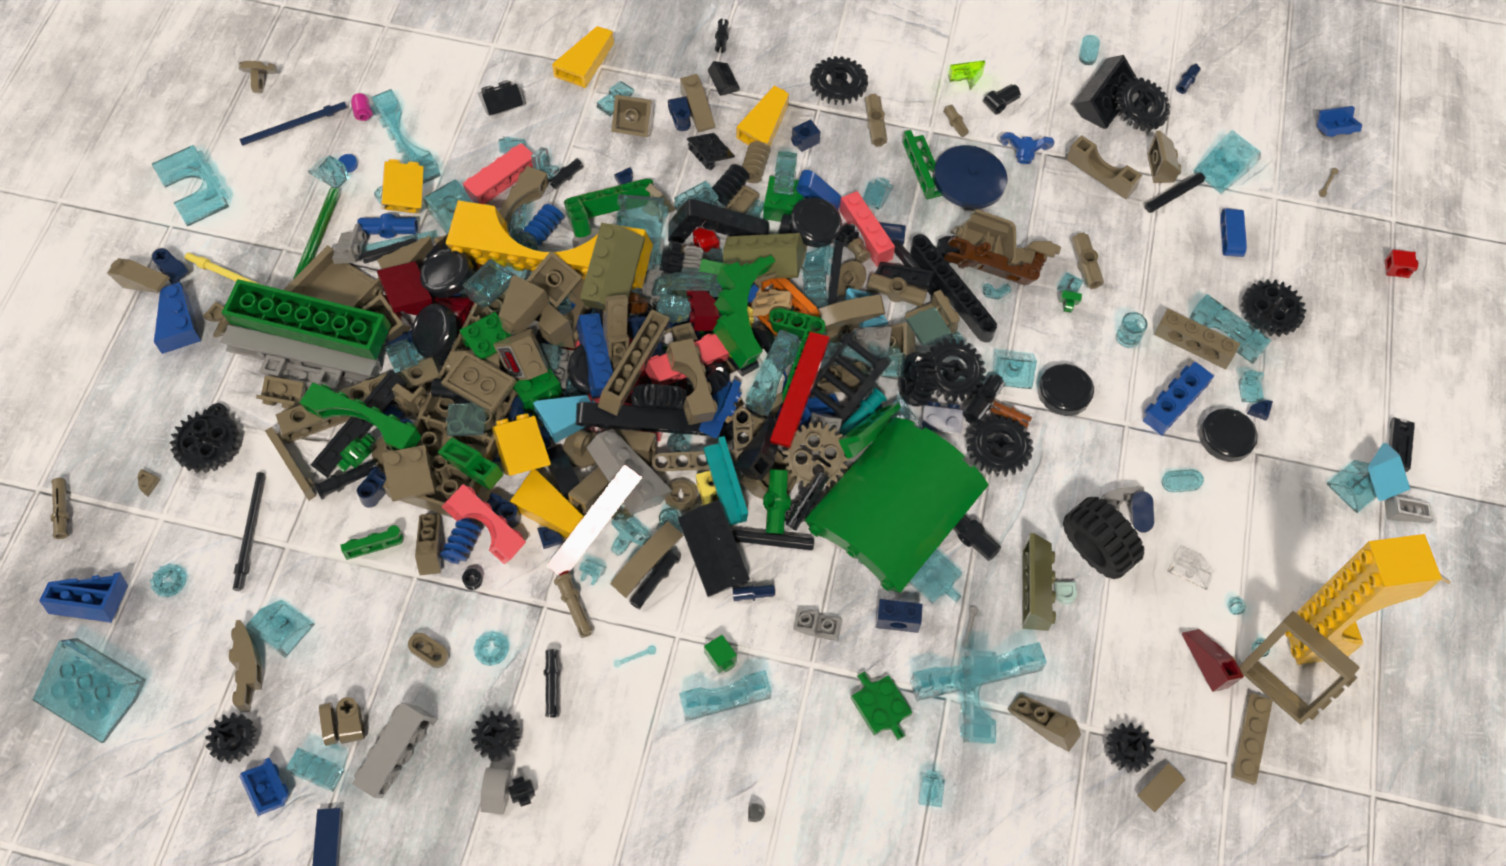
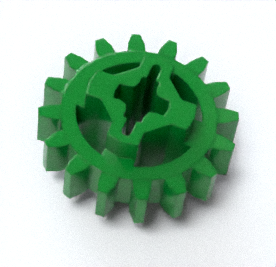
M367 434L362 440L357 437L340 453L343 459L336 466L342 472H345L350 466L356 468L372 453L369 447L376 440L370 434Z

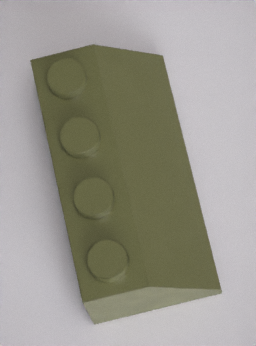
M601 222L580 299L585 306L605 310L607 296L626 295L629 298L645 241L643 236L622 226Z
M800 233L729 236L723 248V263L731 265L739 262L742 266L746 263L752 264L760 257L765 258L772 255L775 263L762 276L776 272L777 277L772 279L798 278L806 249Z
M1035 533L1029 534L1022 549V629L1048 631L1056 621V611H1052V603L1054 604L1056 599V592L1052 591V583L1054 584L1055 571H1052V564L1055 562V551H1052V543Z

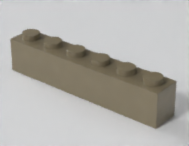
M653 309L650 311L604 387L598 404L599 408L616 416L618 415L645 369L648 360L652 357L662 340L670 317Z

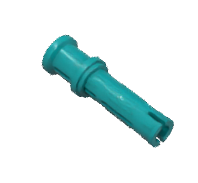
M874 387L872 393L860 402V407L840 427L839 434L845 436L868 415L874 413L875 409L882 402L887 401L885 395Z

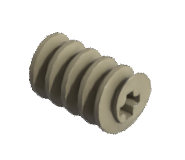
M752 142L747 148L742 167L750 176V179L746 180L748 183H759L762 180L761 177L764 175L771 152L770 146L766 143Z

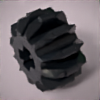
M715 362L705 367V378L711 385V395H716L717 392L727 387V383L731 380L730 375L722 363Z

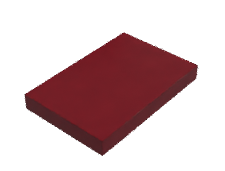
M415 261L377 270L378 278L393 313L432 304L429 291L420 282V271Z

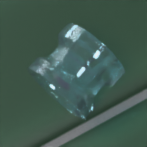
M674 508L663 509L659 514L660 528L669 521L678 530L680 527L677 519L680 517L678 511Z

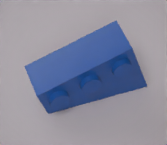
M180 282L163 287L160 291L154 343L162 354L201 341L188 294Z
M121 572L113 573V576L106 577L96 575L92 576L91 579L84 580L74 578L47 583L39 602L48 614L112 623L128 588V584Z

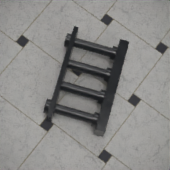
M851 331L850 334L846 332L841 338L840 342L842 344L816 377L811 394L832 409L838 418L842 419L841 425L846 422L892 362L887 356H884L882 359L875 357L853 340L857 335L855 331ZM847 346L872 364L874 370L870 375L864 374L841 356ZM835 362L860 380L859 383L862 385L857 391L850 389L829 372ZM823 378L848 396L849 402L845 407L838 405L817 388Z

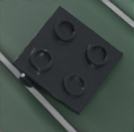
M715 133L687 138L689 142L688 149L699 162H702L706 169H714L716 161L735 158V155Z

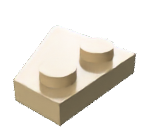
M759 288L755 299L752 301L753 316L770 314L776 308L791 310L793 300L791 292L770 289L769 292H763Z

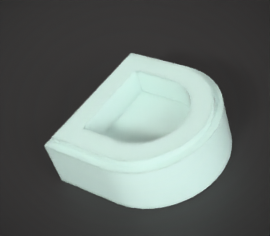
M1054 582L1053 587L1056 592V600L1062 604L1072 603L1077 596L1076 582Z

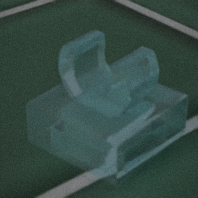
M588 559L582 561L579 570L583 572L580 580L585 581L587 575H590L592 577L591 585H595L598 582V577L605 574L607 567Z

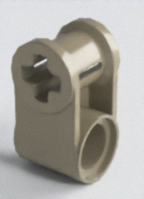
M351 697L342 698L336 708L338 734L341 744L365 739L360 706ZM351 706L350 713H346L345 711H348V707Z

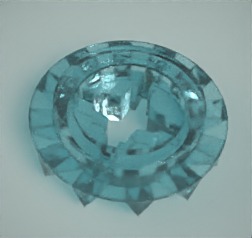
M168 563L166 566H159V569L153 572L152 579L149 580L151 589L161 597L173 596L184 587L186 574L178 565ZM169 576H170V578L174 581V583H173V582H166V583H165V582L163 581L162 577H169Z
M494 631L483 633L482 636L476 639L473 647L474 655L484 665L492 666L499 664L508 654V641L501 633ZM492 641L497 648L492 650L490 656L488 649L485 647H488Z

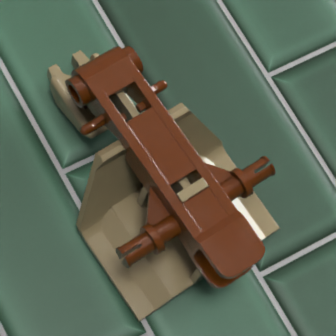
M976 209L971 213L969 219L960 226L958 225L951 229L950 233L954 234L955 237L948 241V245L959 249L960 252L959 254L949 252L945 255L944 260L957 264L961 269L971 267L1021 285H1029L1040 277L1041 267L1047 261V256L1054 258L1055 254H1060L1061 246L1054 244L1052 241H1033L1024 248H1016V226L1012 221Z

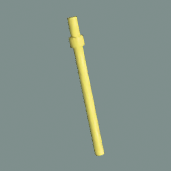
M189 252L185 254L186 260L195 263L201 269L211 270L235 282L237 279L257 283L218 266L203 256L198 257Z

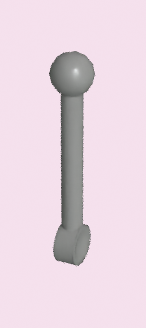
M976 607L969 609V624L965 641L962 642V646L965 649L971 646L969 640L974 617L978 613Z

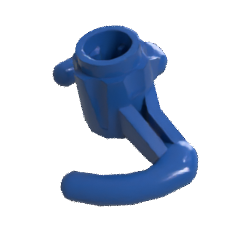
M1005 132L999 138L1000 143L1004 146L1008 145V140L1017 150L1016 158L1020 164H1031L1036 151L1041 148L1043 150L1051 149L1055 144L1052 137L1033 140L1032 137L1025 136L1021 139L1012 132Z

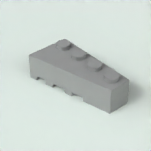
M613 429L597 434L588 445L587 450L609 483L624 464L642 476L623 501L631 515L660 505L672 492L665 482Z
M404 702L397 705L391 714L392 719L389 724L385 725L380 731L378 742L369 749L367 753L368 758L364 765L360 766L355 772V779L352 784L373 798H383L400 774L398 769L400 765L403 766L413 756L412 748L419 742L422 743L427 736L425 734L426 728L429 724L434 726L438 718L417 705Z

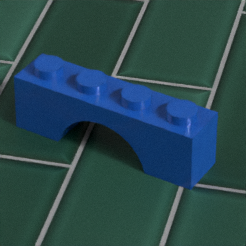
M599 313L579 315L576 329L579 342L583 345L587 356L588 382L592 399L601 397V393L612 376L613 371Z

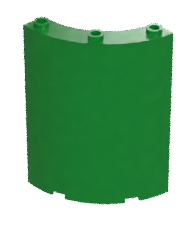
M894 417L804 521L814 536L823 537L846 550L850 557L856 558L877 577L881 582L880 585L886 591L901 593L989 484L974 465L970 467L963 460L965 456L948 441L927 428L921 430L915 427V422Z

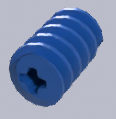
M550 204L543 205L537 215L533 217V220H530L528 225L525 226V236L532 243L539 246L542 245L541 241H546V236L551 235V231L555 230V225L560 224L559 220L564 219L563 213L555 206Z
M468 518L461 519L455 523L456 528L452 529V535L447 539L448 543L444 544V550L440 552V556L450 563L459 564L460 561L467 562V558L463 554H471L467 546L474 547L475 544L471 539H478L474 532L480 533L482 531L475 522Z

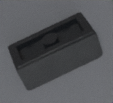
M713 61L708 68V73L718 94L722 96L739 91L740 87L728 63Z

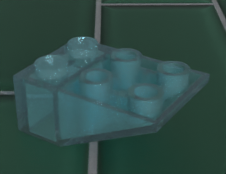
M1231 130L1193 172L1195 174L1202 172L1205 175L1204 181L1222 194L1248 173L1261 159V151L1234 130Z

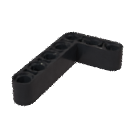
M696 199L687 200L668 223V241H678L681 244L686 241L696 227L727 236L770 235L769 222L764 219Z

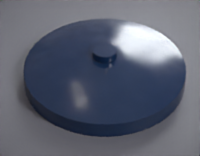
M971 145L952 147L942 153L936 162L933 174L938 191L948 201L969 209H981L995 204L1004 194L1008 179L1004 165L994 154L983 148Z

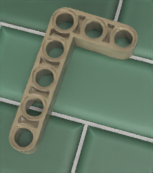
M745 408L737 409L732 418L734 450H729L734 468H737L735 464L738 461L739 454L744 453L753 440L752 417L749 410ZM739 412H745L748 416L747 421L743 424L736 420V415ZM740 432H745L748 435L747 443L740 444L737 441V436ZM704 451L659 453L652 459L654 469L661 472L709 470L708 464L702 467L696 461L699 455L704 454ZM680 455L686 456L688 459L687 466L679 467L676 464L677 457ZM659 456L667 459L666 467L659 468L656 466L655 462Z

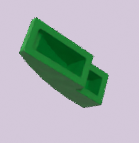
M452 437L438 451L439 455L450 464L489 490L504 475L497 464L487 460L477 450Z

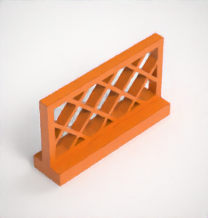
M787 278L769 279L762 282L761 290L763 292H769L764 290L771 284L774 290L791 292L794 312L820 318L817 307ZM752 302L748 303V307H752ZM769 314L756 316L781 343L792 337L774 332L771 323H769Z

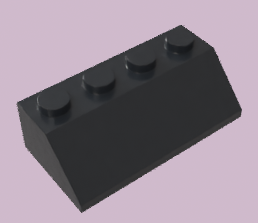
M1119 55L1107 58L1073 103L1083 119L1103 129L1108 128L1121 110H1115L1119 104L1114 103L1116 99L1114 95L1117 92V88L1122 82H1126L1127 79L1136 77L1126 57Z
M719 500L700 506L677 518L707 597L740 586L750 580Z

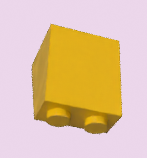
M396 159L385 161L380 209L419 214L422 205L424 166H419L418 162L403 164L400 163V160Z
M528 413L516 416L517 420L509 422L508 418L496 421L497 425L492 426L504 475L512 476L551 465L535 416H529Z

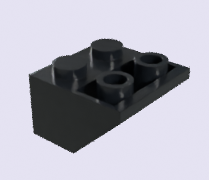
M508 80L499 82L497 87L491 85L483 87L481 92H478L485 112L489 116L524 105L517 83Z

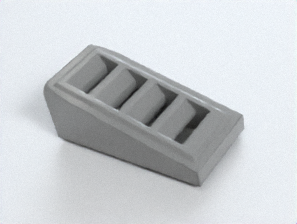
M1396 495L1385 501L1387 519L1424 523L1433 522L1429 502Z

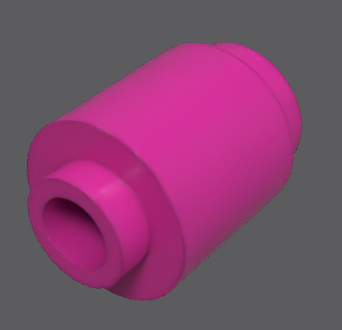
M363 93L354 94L351 100L354 117L357 120L366 121L372 116L369 99Z

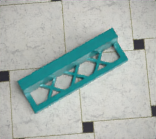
M725 436L719 437L718 444L706 446L703 448L718 500L721 503L728 524L731 526L746 522L748 510Z

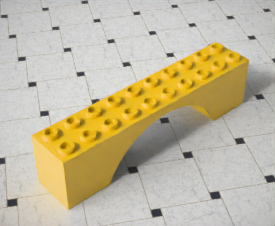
M458 200L446 240V245L452 249L451 252H464L471 261H476L481 265L489 263L499 268L507 266L517 271H524L526 269L531 270V272L549 254V252L532 250L510 237L505 219L495 206ZM622 226L645 238L631 288L632 290L636 288L642 289L653 244L644 229ZM598 234L576 248L553 253L580 274L582 279H585Z
M1418 534L1368 541L1296 613L1349 657L1364 644L1356 623L1357 620L1388 606L1421 597L1442 580L1426 535ZM1289 631L1285 633L1291 644V655L1295 658L1297 665L1323 661Z

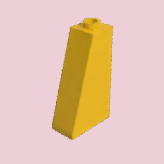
M596 26L552 64L554 77L586 88L614 45L613 31Z
M774 85L736 127V138L747 145L759 141L771 147L788 108L789 93Z
M536 469L531 470L510 500V503L517 507L520 514L548 529L558 532L565 538L570 536L584 518Z

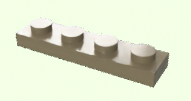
M1253 693L1248 695L1231 778L1251 785L1257 783L1273 700Z

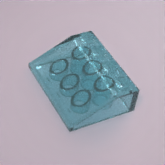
M79 638L60 640L32 700L100 743H105L138 699L146 679Z

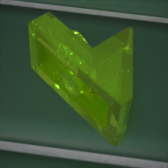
M985 60L951 64L948 73L949 82L967 80L971 90L983 75L986 64Z

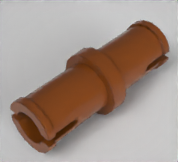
M996 400L993 406L997 408L992 407L990 410L991 413L999 416L1004 415L1006 420L1011 417L1012 422L1019 421V425L1025 426L1026 429L1029 425L1028 422L1032 419V416L1017 411L1015 407L1012 406L1010 408Z

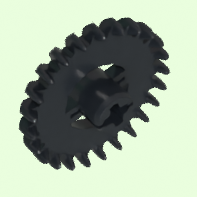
M834 56V59L828 57L827 61L821 60L812 69L810 86H812L813 92L816 90V97L821 94L822 101L825 97H828V104L832 99H834L835 105H837L838 100H841L842 105H844L845 99L851 104L852 97L857 101L858 94L862 97L863 92L865 93L867 90L868 75L866 70L862 68L861 64H857V61H850L851 58L844 59V56L840 58ZM847 73L852 78L851 83L847 81ZM828 74L831 76V84L826 79Z
M1134 77L1133 79H1127L1126 82H1122L1114 95L1116 98L1114 103H1119L1115 110L1122 109L1118 116L1125 114L1123 122L1130 119L1129 126L1135 122V129L1142 125V131H1145L1147 127H1149L1148 131H1151L1153 128L1157 130L1163 126L1168 120L1169 108L1171 106L1167 103L1169 99L1165 97V92H1161L1162 88L1160 86L1156 87L1155 82L1151 83L1149 79L1145 81L1141 77L1140 79ZM1138 93L1139 96H1138L1137 99L1133 102V101H1132L1133 94ZM1154 103V111L1148 113V109Z
M953 338L950 343L947 339H944L943 344L937 342V347H930L932 352H926V354L933 358V363L936 364L937 380L935 381L936 387H934V391H939L938 398L945 394V401L952 396V401L955 402L959 396L962 402L965 400V395L970 399L972 392L977 394V387L983 386L981 381H984L986 378L982 374L986 372V369L981 366L985 362L979 361L982 355H976L977 349H970V343L965 346L963 340L957 343L956 339ZM950 356L958 357L966 363L968 369H965L959 360H951L949 363L942 361ZM960 376L966 377L963 382L952 383Z
M993 415L992 420L989 417H985L984 421L980 420L977 425H973L972 431L968 433L969 438L966 444L971 445L967 447V452L973 451L969 459L976 457L974 465L982 463L980 471L988 467V475L993 470L996 472V477L999 476L1000 471H1003L1004 477H1007L1009 470L1012 472V475H1015L1016 468L1021 472L1023 464L1025 467L1028 466V460L1032 459L1031 453L1034 450L1031 446L1033 440L1029 439L1030 433L1024 432L1026 427H1019L1020 422L1016 421L1013 423L1011 417L1005 420L1004 415H1001L1000 419ZM993 433H1004L1011 437L1013 442H1010L1009 438L1002 434L994 436L993 439H988L987 437ZM1008 450L1014 451L1011 455L1006 456Z

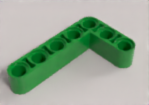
M642 179L567 198L564 201V206L574 236L581 238L591 234L588 218L646 204L650 199L648 197L650 193L646 188L650 183L654 186L653 180Z
M776 308L769 314L773 331L802 339L782 394L784 403L809 333L814 332L827 336V330L824 320L819 317ZM778 319H783L781 322H775ZM816 328H820V329H821L820 331H817V332L813 331V330L816 329Z

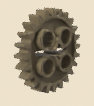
M810 422L809 429L801 425L802 431L799 432L797 430L791 449L788 448L787 451H782L783 454L787 455V458L783 459L782 462L789 464L784 469L792 470L789 477L791 478L796 475L795 483H799L802 480L803 487H806L816 477L812 472L813 467L820 464L824 469L823 473L830 477L826 482V485L830 487L831 479L837 483L836 475L843 476V473L840 471L841 468H848L843 462L850 459L844 457V451L839 443L843 435L835 436L836 428L828 431L829 424L821 428V423L818 422L816 428H814L812 422ZM812 435L817 436L819 439V444L816 447L808 445V438ZM804 444L813 452L820 451L819 456L830 463L831 467L828 468L817 459L812 461L813 456L802 449L800 445ZM829 447L833 448L836 452L835 457L831 460L825 457V450ZM799 452H804L807 456V460L803 464H798L795 460L796 454Z

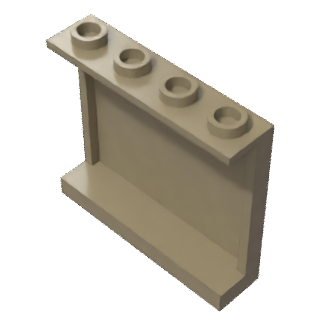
M328 245L283 289L362 309L383 292L379 278L374 280L349 263L334 264L332 260L334 250Z

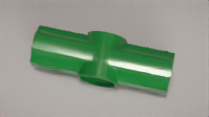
M770 470L769 492L763 498V505L767 510L766 533L784 534L785 512L791 506V498L787 494L788 471Z

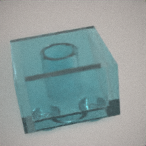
M456 179L423 197L427 211L446 234L449 233L458 200L472 202L465 189Z
M490 259L462 286L470 300L484 309L509 287L511 278L515 274Z
M279 600L261 608L245 627L252 635L286 658L315 624L286 602Z

